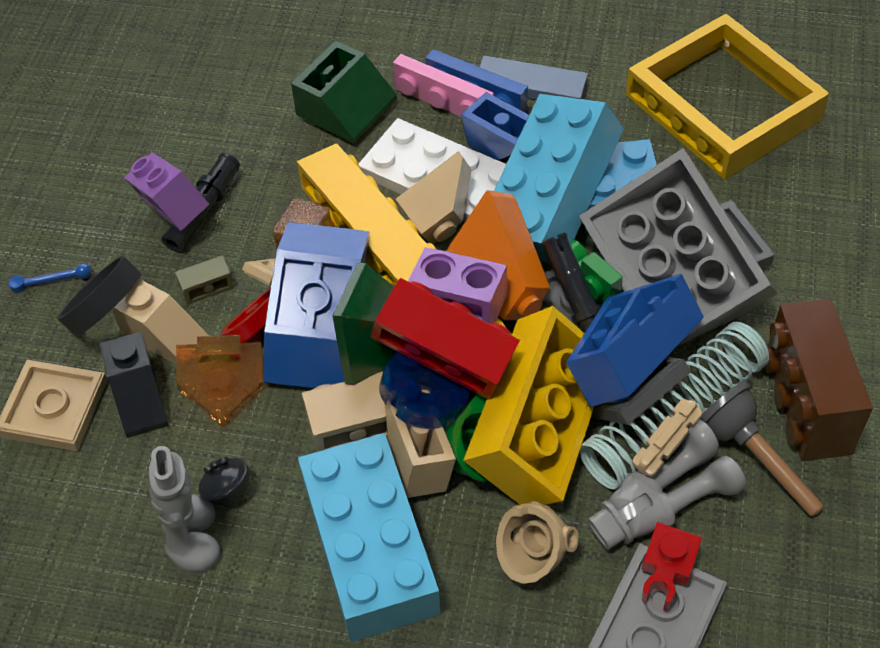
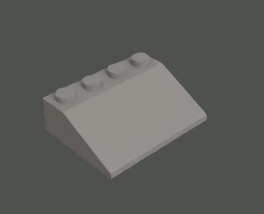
M684 148L579 215L605 261L623 276L622 289L624 292L679 274L683 275L704 318L677 346L746 314L777 295L774 287Z

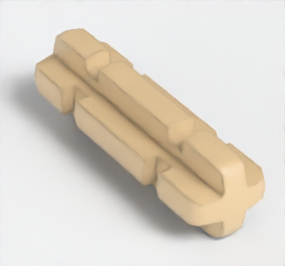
M680 400L671 411L674 416L672 418L667 416L647 440L646 445L648 448L642 447L634 456L632 464L640 473L650 477L654 476L664 464L661 459L663 457L668 459L689 433L687 427L693 428L700 420L703 412L694 401Z

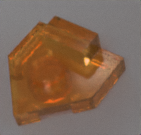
M240 335L197 336V344L176 345L177 389L189 400L195 401L208 412L209 417L222 426L233 415V411L248 397L251 398L262 387L261 342L240 343Z

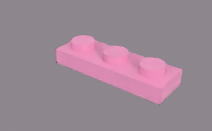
M400 54L393 62L395 89L461 117V114L485 92L494 96V93L405 55Z

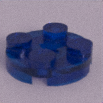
M397 351L395 356L385 365L379 382L380 397L385 405L389 400L391 405L397 409L395 416L403 422L419 428L437 429L444 427L447 420L453 418L456 420L464 410L469 397L468 388ZM420 385L429 387L431 389L430 392H423Z

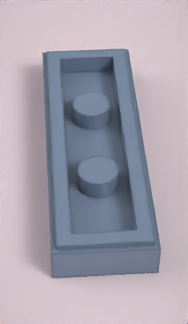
M483 56L480 67L527 85L528 98L537 99L539 94L582 99L587 85L588 73L490 56Z

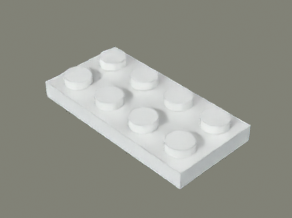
M399 118L395 120L358 164L360 170L366 176H372L377 184L403 194L459 151L472 169L463 217L464 223L486 190L494 191L506 166L505 163Z

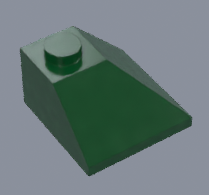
M366 263L356 264L332 315L345 384L353 385L405 361L407 356L371 338L374 322L395 286Z

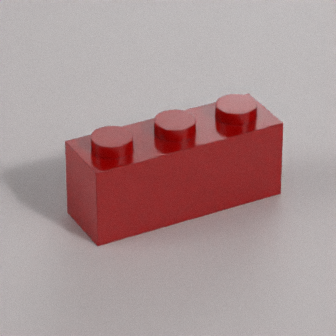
M401 277L378 314L371 333V338L487 399L491 397L520 342L504 326L497 323H487L473 316L472 312L464 305L457 302L448 303L433 295L432 291L424 284L416 281L408 282Z

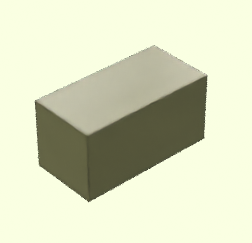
M223 255L175 272L187 305L234 288L231 273Z

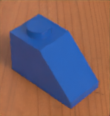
M485 92L461 114L467 145L495 160L511 155L529 115Z

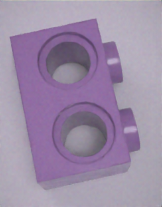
M153 152L148 156L138 159L132 165L131 172L124 177L155 213L180 231L209 205L181 170Z
M428 247L424 248L408 279V282L416 281L424 284L432 291L433 295L448 303L457 302L464 305L472 312L473 316L487 323L496 322L507 297V265Z

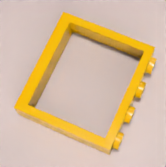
M727 14L722 15L628 69L626 87L627 97L724 180L821 121L830 94ZM721 47L793 105L739 138L732 140L662 80Z

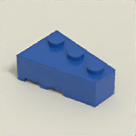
M679 274L607 297L566 362L590 407L606 402L610 405H615L629 398L636 388L704 318L683 275Z

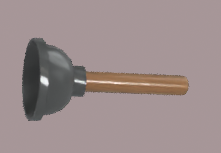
M747 380L742 381L726 392L702 414L700 420L711 428L718 441L734 439L740 446L745 444L809 516H815L822 511L823 503L758 433L761 429L754 422L757 416V404L750 392L752 386Z

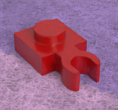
M659 522L656 523L641 569L653 574L644 583L642 602H647L650 591L658 589L666 594L663 609L668 610L671 607L675 595L673 581L684 585L688 584L702 537Z

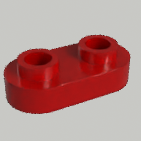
M271 288L257 297L221 331L222 336L231 347L241 345L242 348H246L261 337L262 332L260 329L266 324Z

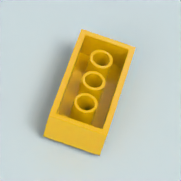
M554 306L517 320L512 336L519 339L520 342L491 397L486 400L463 460L518 504L536 501L547 505L564 500L594 406L590 407L566 364L568 358L583 337L584 332Z

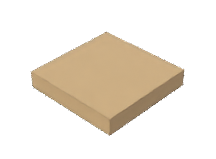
M26 360L0 415V438L78 452L107 385L108 379L105 373Z

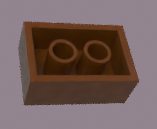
M832 298L780 304L775 323L770 325V340L768 343L770 359L764 368L767 373H772L775 382V402L779 409H784L787 418L786 434L791 446H796L801 462L853 455L873 407Z

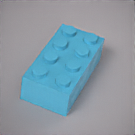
M539 94L494 189L496 192L511 193L516 198L539 260L542 262L551 263L545 248L542 246V242L553 236L556 239L558 238L557 235L561 233L567 234L569 242L574 240L582 223L579 215L588 210L624 130V127L606 102Z
M385 433L298 457L303 483L350 642L441 615L439 589Z

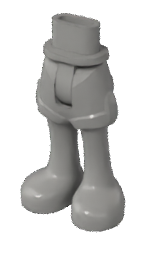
M699 420L693 428L687 427L689 433L683 439L678 453L664 463L654 476L643 475L639 471L632 472L622 481L621 487L609 500H605L600 504L601 511L587 519L589 527L605 549L609 550L621 541L625 544H630L634 538L654 532L657 522L673 526L676 520L675 514L703 496L713 493L729 496L736 495L746 488V478L739 465L732 458L722 456L712 462L701 474L667 494L662 492V489L687 471L704 464L716 456L719 447L718 441L711 428L705 422Z
M166 446L156 447L151 453L148 485L152 508L158 514L166 535V555L173 565L185 573H205L215 567L221 557V549L217 540L211 535L200 533L207 529L215 520L216 513L213 503L203 499L201 495L192 494L189 475L181 457L177 453L170 452V449Z

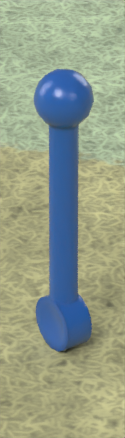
M80 264L76 269L23 279L22 276H14L9 280L8 285L14 293H19L26 286L77 276L81 279H86L91 275L92 270L89 265Z

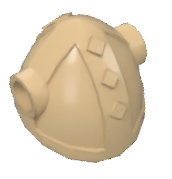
M532 501L513 506L504 514L496 537L497 557L501 568L511 580L522 584L536 582L551 573L562 561L566 552H574L579 541L578 531L575 527L567 526L549 506L540 504V502ZM513 531V539L511 540L510 536L511 532Z

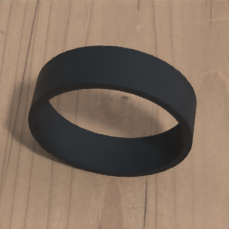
M123 255L116 258L95 275L59 313L57 320L75 337L82 335L124 298L139 280L141 272Z

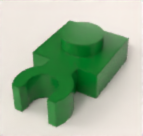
M570 241L569 243L594 300L603 305L607 297L621 293L623 276L595 252L588 255L585 248L578 241Z

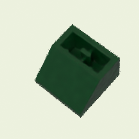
M336 40L291 83L297 116L352 143H355L397 100V94L364 53Z

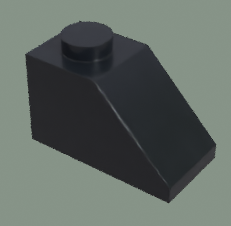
M142 331L100 343L107 377L126 437L130 438L169 426L153 362Z

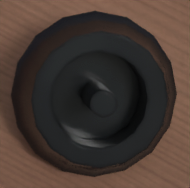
M224 457L213 461L203 469L205 474L199 483L198 492L203 499L209 500L216 505H226L234 502L244 494L250 484L248 465L239 458Z

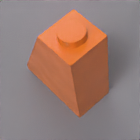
M486 190L446 251L507 265V297L499 316L503 320H518L540 310L542 300L550 290V286L516 198L511 193Z

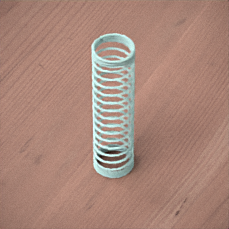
M732 322L723 331L718 333L715 339H711L707 342L706 346L698 349L697 354L688 357L686 364L689 369L690 365L697 367L706 384L723 396L726 392H723L720 383L713 374L700 365L699 358L706 359L715 376L722 383L729 386L730 389L736 385L732 383L727 371L738 378L739 383H741L743 380L751 379L752 372L757 373L765 367L770 358L768 347L758 332L742 322ZM731 330H735L737 332L742 333L746 338H748L751 341V343L745 338H743L741 335L731 332ZM731 335L739 338L753 351L758 363H754L746 358L741 350L734 345ZM718 342L723 344L726 353L718 349ZM708 350L716 352L723 367L709 357ZM721 355L733 365L738 374L734 373L726 365ZM696 358V363L691 362V360ZM712 363L720 369L728 381L718 374ZM738 366L749 372L746 377H742ZM703 372L714 381L718 389L707 379ZM692 373L688 374L692 385L703 398L710 401L711 405L717 401L713 399L708 387ZM682 380L678 383L687 399L694 401L704 413L708 408H704L698 395ZM696 382L705 390L707 395L698 387ZM672 388L668 391L676 404L679 403V400L683 399ZM686 389L692 394L696 401L688 394ZM662 396L658 400L661 401L667 413L673 417L674 415H672L671 410L674 407ZM653 404L649 407L661 424L666 417ZM644 412L639 415L653 434L658 427L645 416ZM633 420L629 425L633 427L638 437L646 444L649 437ZM610 421L609 426L602 427L599 434L592 435L581 445L580 455L587 470L600 484L609 489L617 490L621 487L622 481L631 473H627L622 459L603 439L615 446L619 454L630 464L632 472H635L632 459L616 442L613 430L620 433L636 453H638L640 447L626 434L623 424L619 423L620 429L613 427L615 422ZM609 429L610 438L603 435V432ZM593 449L598 451L611 465L617 480L602 468Z

